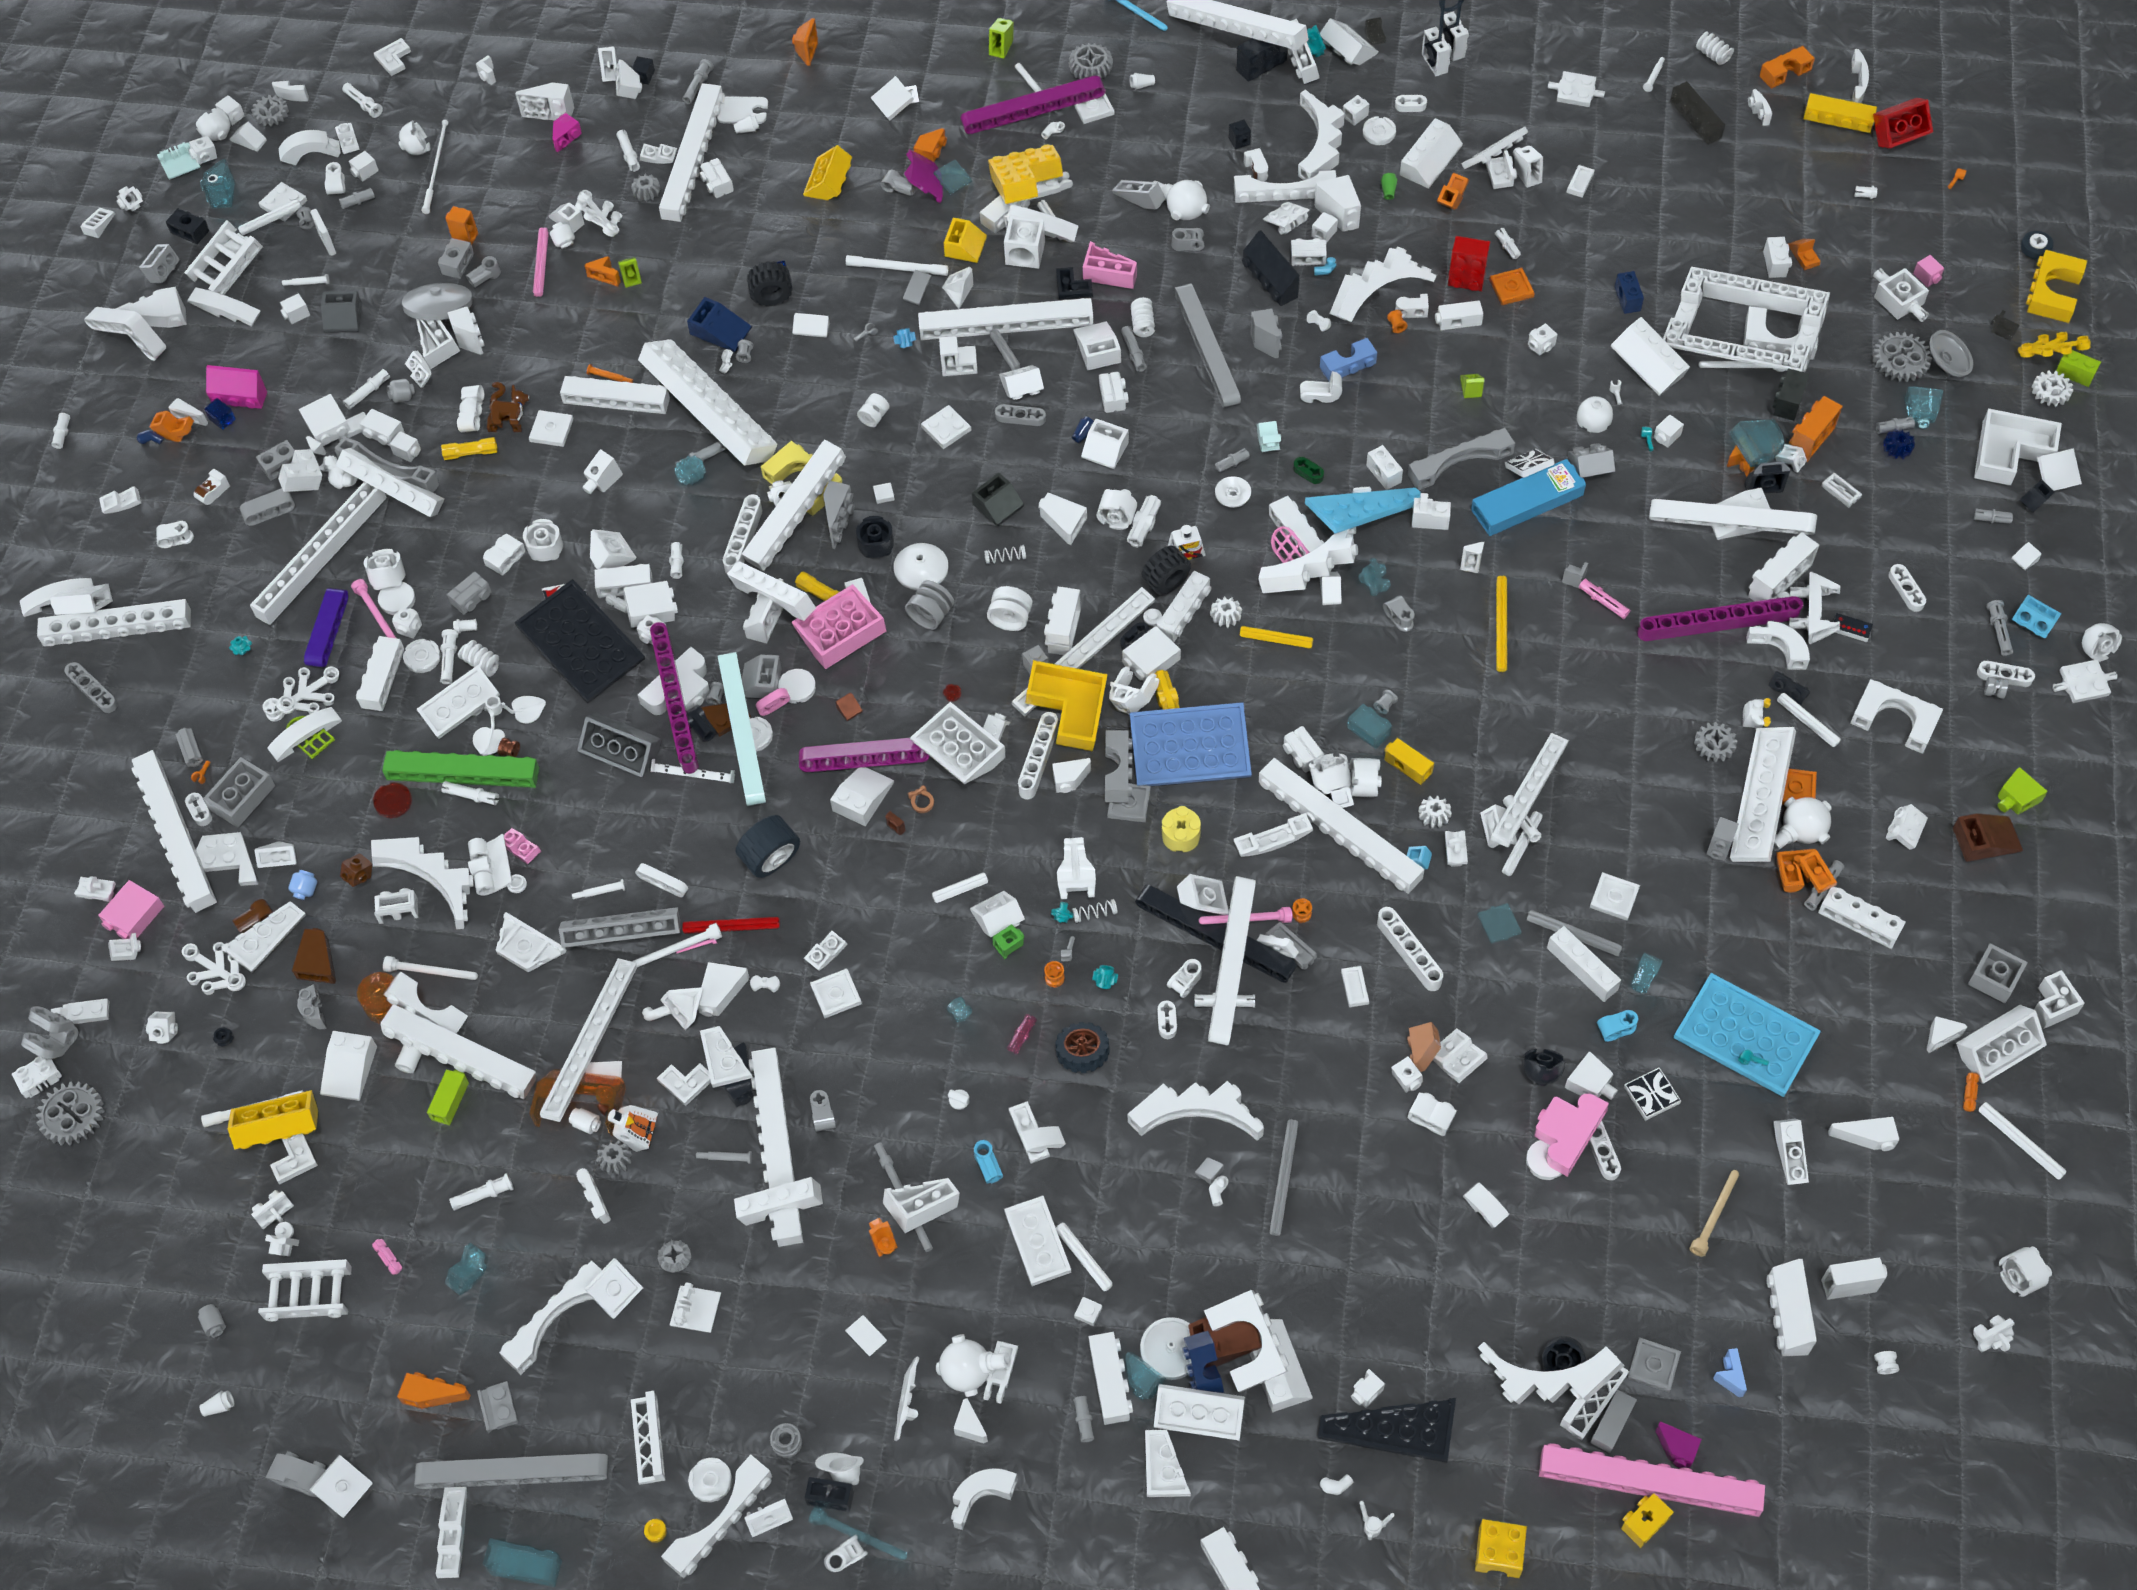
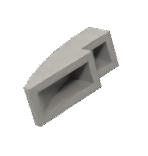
M1617 1389L1590 1443L1611 1453L1637 1399Z

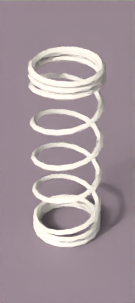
M1020 545L1019 557H1018V554H1017V552H1016L1015 547H1012V549H1011V559H1010V556H1009V553H1008L1007 549L1004 548V549H1003V560H1002V558H1001V555H1000L998 549L995 550V558H994V560H993V557H992L991 552H990L989 550H988V551L986 550V551H984V552H985L986 564H990V561H989V553H990V556H991V558H992L993 563L995 564V562H996V551H998V554H999V556H1000L1001 562L1004 561V551H1005V550H1006V552H1007V555H1008V557H1009V560L1012 561V551H1013V548H1014V550H1015V553H1016V556H1017L1018 560H1020V553H1021V551H1022V558H1023V560H1024V559H1026L1025 547H1024V545H1022V546Z
M1111 899V903L1108 900L1106 901L1105 911L1101 903L1098 902L1097 915L1093 906L1090 904L1088 906V916L1082 906L1079 909V915L1077 909L1073 908L1072 912L1075 923H1078V921L1081 922V908L1083 909L1087 919H1090V906L1092 907L1096 918H1098V904H1100L1104 912V915L1107 916V902L1109 903L1113 914H1117V906L1115 900Z

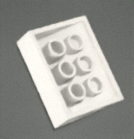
M951 702L910 737V740L964 784L991 771L1006 758L1005 746Z

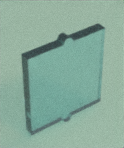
M956 160L933 173L950 194L973 181Z
M1508 903L1497 907L1492 906L1491 909L1478 913V917L1491 944L1501 940H1508V938L1522 933Z

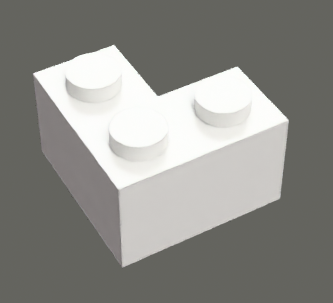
M957 336L939 338L943 376L978 373L975 346L958 347Z
M312 449L295 450L291 464H282L278 479L283 492L319 489L322 473Z
M2061 970L2043 979L2038 989L2045 999L2038 1002L2034 1010L2037 1013L2040 1025L2045 1029L2078 1014L2085 1003Z

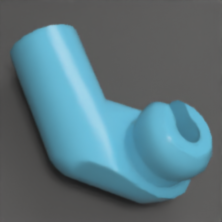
M1329 257L1324 266L1314 267V275L1330 274L1336 268V259Z

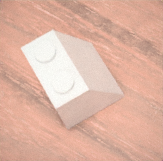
M1349 175L1316 182L1315 208L1321 213L1325 212L1338 219L1337 227L1342 232L1359 228L1361 204Z

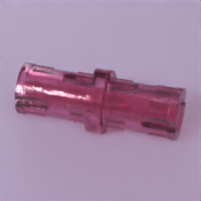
M1030 1014L1025 1015L1019 1028L1015 1029V1035L1007 1046V1049L1012 1053L1014 1051V1054L1019 1053L1025 1040L1029 1039L1031 1029L1037 1022L1034 1016L1031 1015L1029 1018Z

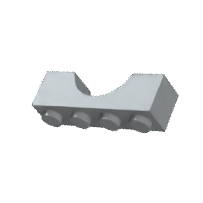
M1106 730L1105 757L1114 760L1119 767L1114 772L1105 775V802H1128V795H1132V783H1128V779H1132V768H1128V764H1132V753H1128V750H1132V738H1129V730Z

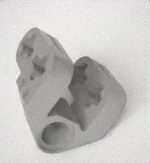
M35 1006L30 1009L28 1019L49 1031L50 1038L45 1039L36 1033H25L21 1045L41 1058L54 1059L63 1056L78 1037V1029L71 1020H67L66 1017L61 1016L59 1013H53L46 1008Z

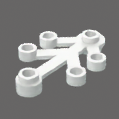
M588 190L580 192L575 207L585 212L584 218L602 226V231L608 236L614 237L618 234L617 222H620L622 214L613 211L611 215L612 220L609 221L606 218L614 207L613 203L604 201L601 212L593 202L591 192Z
M305 667L300 668L298 671V693L292 697L291 692L295 687V680L292 677H286L283 681V687L285 688L284 696L278 699L277 709L285 714L292 713L294 710L308 711L309 714L319 711L317 703H299L302 699L322 701L327 706L334 703L333 694L313 692L327 683H335L339 678L338 669L327 667L324 670L323 677L306 687L310 671Z
M217 942L213 946L216 964L201 955L195 944H187L182 949V955L186 960L196 961L209 969L208 971L198 973L190 972L187 975V981L191 985H197L200 980L215 977L224 979L213 983L210 981L204 982L201 989L206 995H211L215 990L223 988L239 991L246 983L244 975L239 973V962L232 960L230 955H228V960L231 963V973L225 970L224 954L226 952L222 949L217 951L219 947L224 945L222 942Z

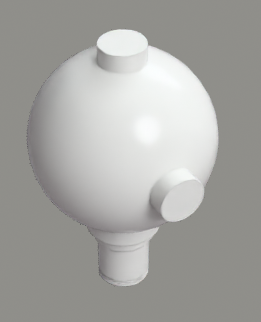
M1181 180L1174 185L1158 182L1166 198L1168 210L1174 220H1192L1199 217L1202 213H1208L1210 205L1207 204L1205 190L1199 181Z
M1793 797L1788 799L1784 803L1787 807L1783 816L1784 826L1780 828L1779 833L1775 836L1773 849L1779 851L1785 845L1793 844L1796 841L1804 844L1819 841L1821 844H1824L1830 838L1828 834L1831 826L1830 804L1827 801L1821 802L1811 797L1799 798L1797 800Z
M964 1334L952 1337L953 1343L948 1345L943 1351L940 1361L936 1364V1372L938 1375H941L949 1387L962 1391L966 1397L978 1394L977 1388L986 1381L989 1373H993L997 1369L1009 1368L1011 1357L1007 1352L998 1354L991 1351L987 1352L979 1343L965 1339Z

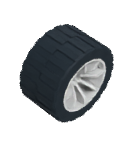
M771 815L757 822L744 833L736 845L735 853L754 876L763 878L771 875L789 862L799 849L801 841L780 815Z

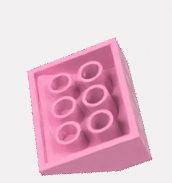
M853 584L816 606V609L804 621L798 618L792 621L793 626L805 644L825 669L886 632L884 618Z

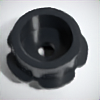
M225 1027L218 1028L214 1032V1042L221 1047L231 1043L233 1040L232 1031Z

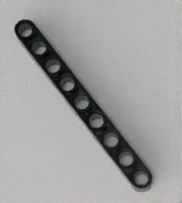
M1151 885L1144 886L1135 900L1137 906L1223 951L1226 924H1200L1199 918L1209 915L1180 903V900ZM1247 936L1243 962L1280 982L1287 983L1297 967L1296 962Z

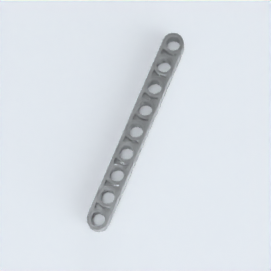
M1190 283L1175 287V298L1222 407L1241 403L1237 386L1193 285Z
M596 1453L420 1462L416 1464L414 1487L419 1489L605 1480L607 1479L608 1455Z

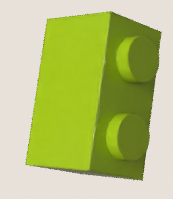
M2072 350V353L2063 355L2056 371L2058 375L2064 374V378H2069L2074 382L2089 387L2101 361Z

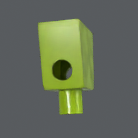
M998 18L990 27L989 55L1005 58L1013 42L1014 23L1011 20Z
M2019 767L1999 792L1998 798L2001 801L1997 806L2004 813L2011 809L2016 814H2021L2041 803L2048 791Z

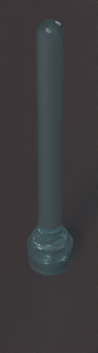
M815 1506L810 1514L809 1523L816 1526L818 1524H825L851 1537L857 1534V1540L901 1560L907 1558L905 1551L827 1516L824 1509Z

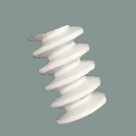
M1706 31L1699 38L1696 44L1697 49L1701 50L1711 60L1716 61L1718 65L1725 64L1731 58L1734 49H1729V45H1724V41L1719 42L1720 39L1715 37V34L1711 33L1708 36L1709 33Z
M1144 297L1134 300L1131 304L1133 332L1139 337L1151 336L1155 332L1152 301Z
M475 640L464 644L458 652L459 659H463L464 662L473 667L478 665L487 677L493 676L498 669L499 656L494 655L492 651H488L486 647L482 648V645L477 644Z

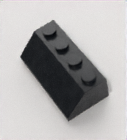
M1261 230L1258 231L1243 250L1242 262L1246 268L1250 269L1253 277L1261 282L1264 290L1271 294L1272 299L1275 302L1277 301L1280 306H1283L1298 298L1300 275Z

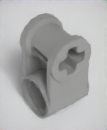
M1176 228L1172 232L1171 246L1176 251H1200L1204 248V242L1202 241L1204 231L1200 228Z
M1397 596L1383 604L1385 614L1400 631L1408 632L1413 628L1414 611L1408 606L1402 596Z
M822 1090L814 1091L810 1096L815 1131L836 1128L827 1093Z

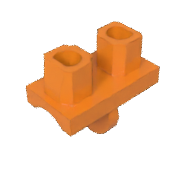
M877 1218L869 1223L871 1228L869 1233L879 1257L883 1254H891L898 1248L888 1221L883 1223L880 1218Z

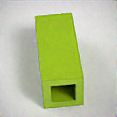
M446 1069L427 1111L432 1121L450 1126L469 1084L463 1072Z

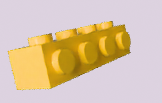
M1810 93L1803 119L1870 133L1874 122L1873 114L1876 113L1877 107Z

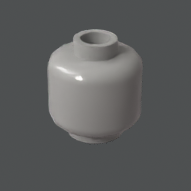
M407 379L393 380L387 386L388 397L395 403L410 401L412 394L415 393L413 384H410Z

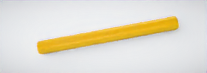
M1498 576L1496 584V670L1498 672H1505L1507 670L1506 576Z

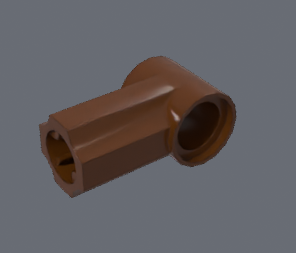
M259 899L250 906V910L232 921L241 934L251 929L256 923L269 917L273 911L266 900Z

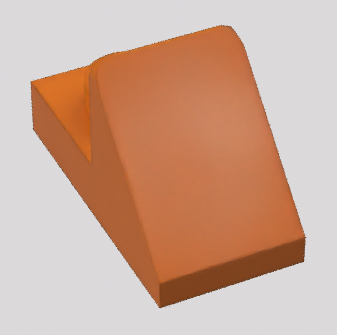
M1801 239L1788 243L1790 250L1803 270L1820 265L1821 261L1813 250L1815 239Z
M609 256L585 264L587 277L617 287L621 282L619 272L612 268Z
M1740 438L1729 457L1727 467L1740 465L1741 471L1747 477L1757 464L1744 439Z
M1817 850L1799 858L1806 882H1812L1818 893L1836 886L1837 881Z

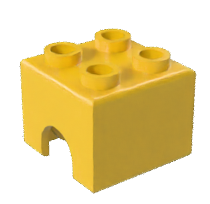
M1482 1519L1478 1534L1475 1571L1483 1573L1501 1571L1506 1573L1507 1577L1520 1578L1523 1571L1527 1526Z

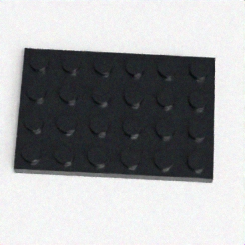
M573 579L515 621V626L587 703L645 660L642 652Z

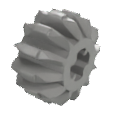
M646 173L644 176L639 175L638 179H634L631 186L635 198H638L639 201L645 200L646 203L648 200L653 201L654 197H658L661 190L657 178H654L652 174L647 176Z
M610 1140L608 1146L602 1144L603 1150H597L599 1157L596 1159L602 1171L606 1170L609 1175L613 1171L619 1175L620 1169L626 1171L625 1165L631 1164L630 1157H632L631 1151L628 1150V1145H622L620 1140L615 1144Z

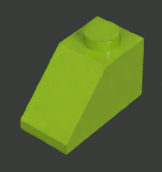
M635 257L618 261L625 288L642 283Z

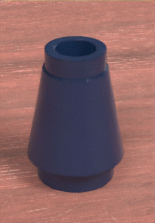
M1087 416L1081 418L1072 439L1077 443H1081L1087 437L1094 421Z

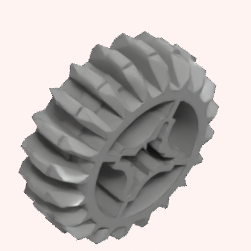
M1089 43L1087 45L1082 44L1081 47L1076 46V49L1072 50L1069 57L1071 74H1074L1075 78L1079 79L1091 76H1099L1105 79L1113 67V58L1110 51L1106 47H1102L1101 44L1097 46L1095 43L1093 45Z

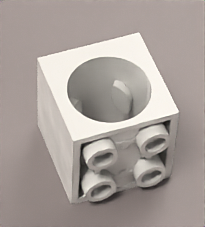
M1010 216L1004 239L1005 265L1039 269L1045 245L1044 220Z

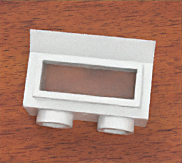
M403 888L397 893L384 891L380 895L375 896L374 914L379 924H383V916L392 915L394 920L402 919L401 913L410 911L414 918H418V902L414 890Z

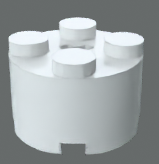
M1106 489L1099 504L1097 518L1102 524L1105 522L1110 524L1109 527L1112 529H1126L1133 521L1137 502L1131 496L1129 490Z
M548 519L533 521V524L529 527L527 526L523 532V539L531 559L535 561L558 559L563 549L559 528Z
M382 549L373 552V556L369 559L368 556L365 558L364 566L370 584L375 590L402 585L405 570L399 552L394 553L392 549Z
M1326 754L1315 758L1313 764H1309L1314 788L1322 790L1323 794L1332 793L1334 789L1351 786L1352 778L1346 755L1339 754V757H1334L1333 754Z
M1351 758L1349 763L1352 778L1351 786L1349 787L1351 796L1377 797L1378 787H1381L1382 781L1381 776H1378L1380 759Z
M2033 1246L2030 1248L2023 1247L2001 1258L1999 1261V1266L2002 1265L2003 1271L2000 1272L2003 1282L2010 1291L2020 1293L2019 1296L2021 1297L2046 1286L2049 1277L2052 1276L2050 1267L2045 1265L2039 1251Z

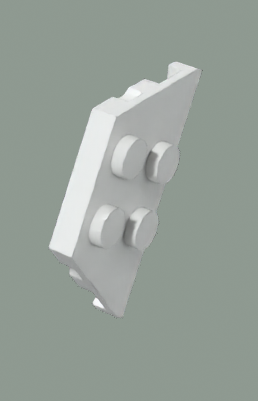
M505 912L503 927L500 929L499 934L500 940L496 947L497 954L523 970L530 972L566 953L565 947L562 948L559 943Z

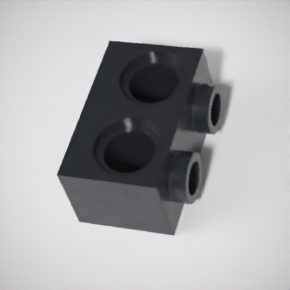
M809 1477L805 1501L808 1506L850 1512L854 1488L851 1483Z

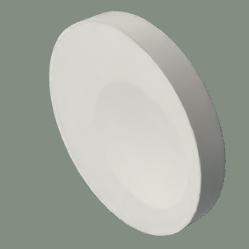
M1163 1318L1154 1322L1146 1329L1141 1339L1140 1352L1144 1365L1152 1374L1167 1380H1176L1188 1376L1186 1365L1189 1362L1184 1358L1182 1347H1185L1184 1338L1190 1336L1188 1327L1190 1323L1179 1318Z

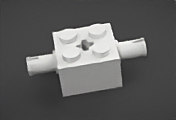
M1882 268L1873 274V277L1880 282L1874 298L1897 320L1911 312L1920 322L1928 318L1929 313L1921 306L1925 303L1929 290L1906 268L1891 277Z

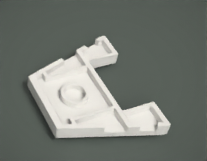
M241 832L202 836L196 851L205 872L239 869L240 886L258 885V880Z

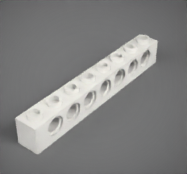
M186 599L97 610L95 612L38 618L37 637L43 646H54L150 632H163L173 629L180 630L191 627V608Z

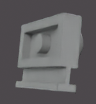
M507 1381L487 1387L485 1390L477 1391L488 1433L492 1430H499L518 1423L510 1386Z

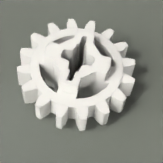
M2047 371V374L2041 372L2040 376H2036L2033 382L2032 393L2036 394L2035 399H2041L2040 403L2047 402V406L2053 403L2056 407L2058 403L2064 405L2065 401L2069 400L2073 389H2071L2073 384L2068 383L2069 378H2063L2064 374L2059 376L2057 371L2054 374H2051L2050 371Z

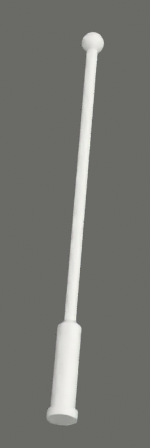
M447 120L442 121L443 127L441 131L429 189H427L424 205L421 210L424 214L430 213V205L434 192L432 188L436 175L445 129L448 125Z

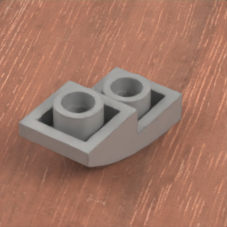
M915 270L903 300L920 306L932 275Z

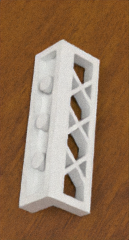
M1623 1367L1618 1371L1622 1374L1619 1379L1609 1380L1605 1384L1609 1392L1607 1396L1598 1397L1596 1392L1594 1398H1590L1588 1401L1582 1397L1580 1399L1577 1398L1563 1417L1560 1426L1580 1440H1583L1629 1374V1371ZM1595 1402L1597 1407L1596 1413L1586 1414L1585 1404ZM1584 1419L1585 1428L1582 1433L1571 1426L1574 1420Z
M654 1391L645 1392L646 1397L631 1399L639 1485L665 1481L658 1399ZM647 1403V1413L641 1416L637 1413V1405ZM644 1422L649 1425V1433L646 1437L639 1433V1428ZM646 1443L651 1446V1454L648 1458L641 1454V1449ZM650 1464L653 1466V1476L643 1478V1470Z

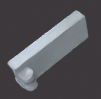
M1281 922L1266 932L1267 936L1273 935L1277 938H1288L1293 941L1299 953L1296 958L1291 959L1301 969L1306 970L1308 964L1312 965L1314 959L1317 958L1316 953Z

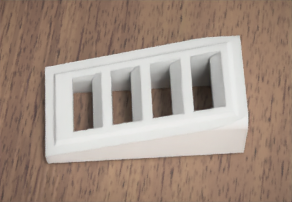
M99 208L80 226L83 233L99 238L114 217L115 212Z
M179 398L169 406L171 414L177 419L189 416L194 420L193 423L204 426L208 424L203 412Z

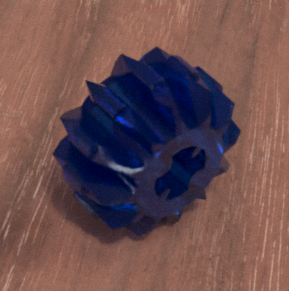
M1903 428L1900 431L1894 429L1892 432H1888L1883 441L1884 452H1889L1888 455L1895 456V459L1898 457L1904 459L1906 456H1910L1915 447L1914 436H1910V431L1903 432Z

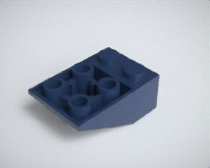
M706 297L703 298L687 321L690 335L733 352L737 350L738 342L744 340L752 328L750 324L721 303Z

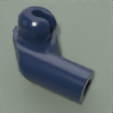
M145 430L137 435V441L140 444H145L152 440L160 445L164 439L163 436L152 430Z

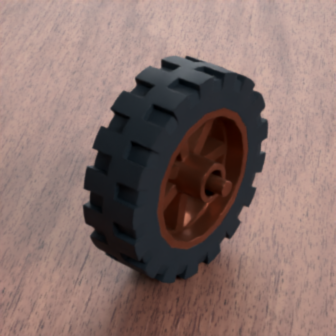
M1079 1022L1076 1025L1075 1023L1070 1024L1068 1028L1062 1029V1033L1057 1035V1040L1055 1041L1056 1056L1059 1063L1063 1064L1065 1069H1071L1075 1073L1077 1071H1081V1073H1086L1089 1070L1091 1072L1095 1071L1097 1067L1103 1066V1062L1108 1060V1055L1110 1054L1107 1033L1105 1030L1102 1031L1100 1026H1094V1023L1090 1022L1088 1024H1084V1022Z

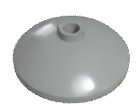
M1939 330L1931 336L1930 351L1941 369L1957 377H1965L1972 371L1973 359L1971 353L1959 337L1946 330Z

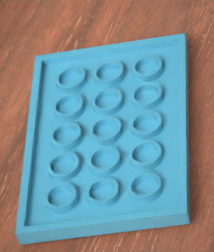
M1711 973L1673 1038L1784 1097L1821 1031ZM1744 1050H1750L1754 1056L1769 1061V1064L1766 1066L1750 1060L1748 1065H1744L1738 1061V1058Z

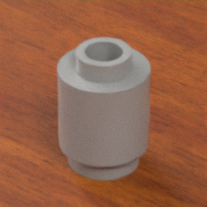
M213 1304L202 1307L198 1311V1319L205 1335L211 1337L220 1336L226 1325L219 1309Z

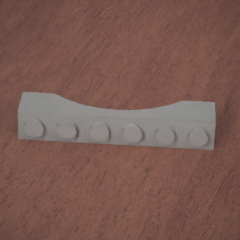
M1506 428L1494 430L1490 434L1479 436L1469 442H1463L1456 447L1447 448L1443 452L1412 462L1408 467V477L1415 488L1421 490L1434 485L1436 479L1444 470L1460 461L1475 458L1499 460L1512 455L1515 442Z
M343 437L334 448L337 459L342 450L351 448L366 456L383 470L410 484L433 493L439 486L434 470L423 466L406 467L391 463L375 455L360 442Z

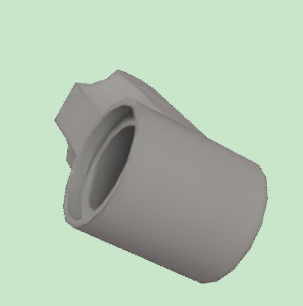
M889 170L880 184L886 192L891 193L895 190L913 196L916 186L911 184L907 178L901 177L895 170Z
M492 256L485 257L482 260V265L466 275L467 280L473 287H477L489 278L495 279L500 275L501 270L496 258Z

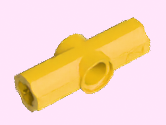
M1164 670L1156 671L1154 674L1157 675L1156 678H1159L1158 688L1156 689L1159 707L1162 710L1180 708L1177 691L1172 686L1168 672Z

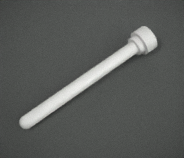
M1700 361L1698 363L1700 368H1771L1741 361ZM1773 368V370H1776L1777 372H1784V371H1785V370Z
M714 923L709 925L705 932L632 962H636L637 967H640L706 939L717 940L722 938V934L718 924Z
M386 956L383 962V971L393 972L399 969L470 980L478 978L476 972L399 962L398 959L392 956Z

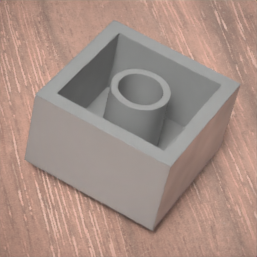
M1990 943L1968 985L2006 1003L2028 962Z

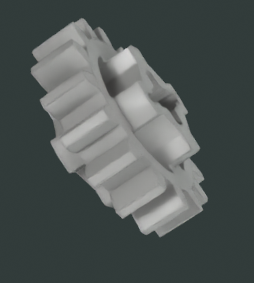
M268 95V98L263 96L261 101L256 100L257 104H253L254 109H251L254 120L258 124L262 123L263 126L269 124L270 127H272L273 123L279 125L278 121L283 122V117H288L287 113L289 112L286 101L282 97L278 98L277 95L273 98L271 95Z
M1715 722L1711 726L1707 723L1706 727L1701 726L1699 732L1697 731L1694 744L1697 746L1695 750L1701 751V757L1706 755L1707 761L1711 758H1714V762H1717L1718 758L1725 761V758H1731L1732 753L1736 750V734H1730L1731 728L1725 729V724L1718 726L1717 722Z

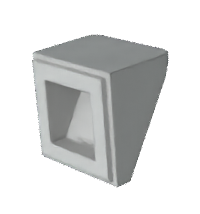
M1207 1157L1195 1171V1174L1211 1185L1223 1172L1224 1165Z

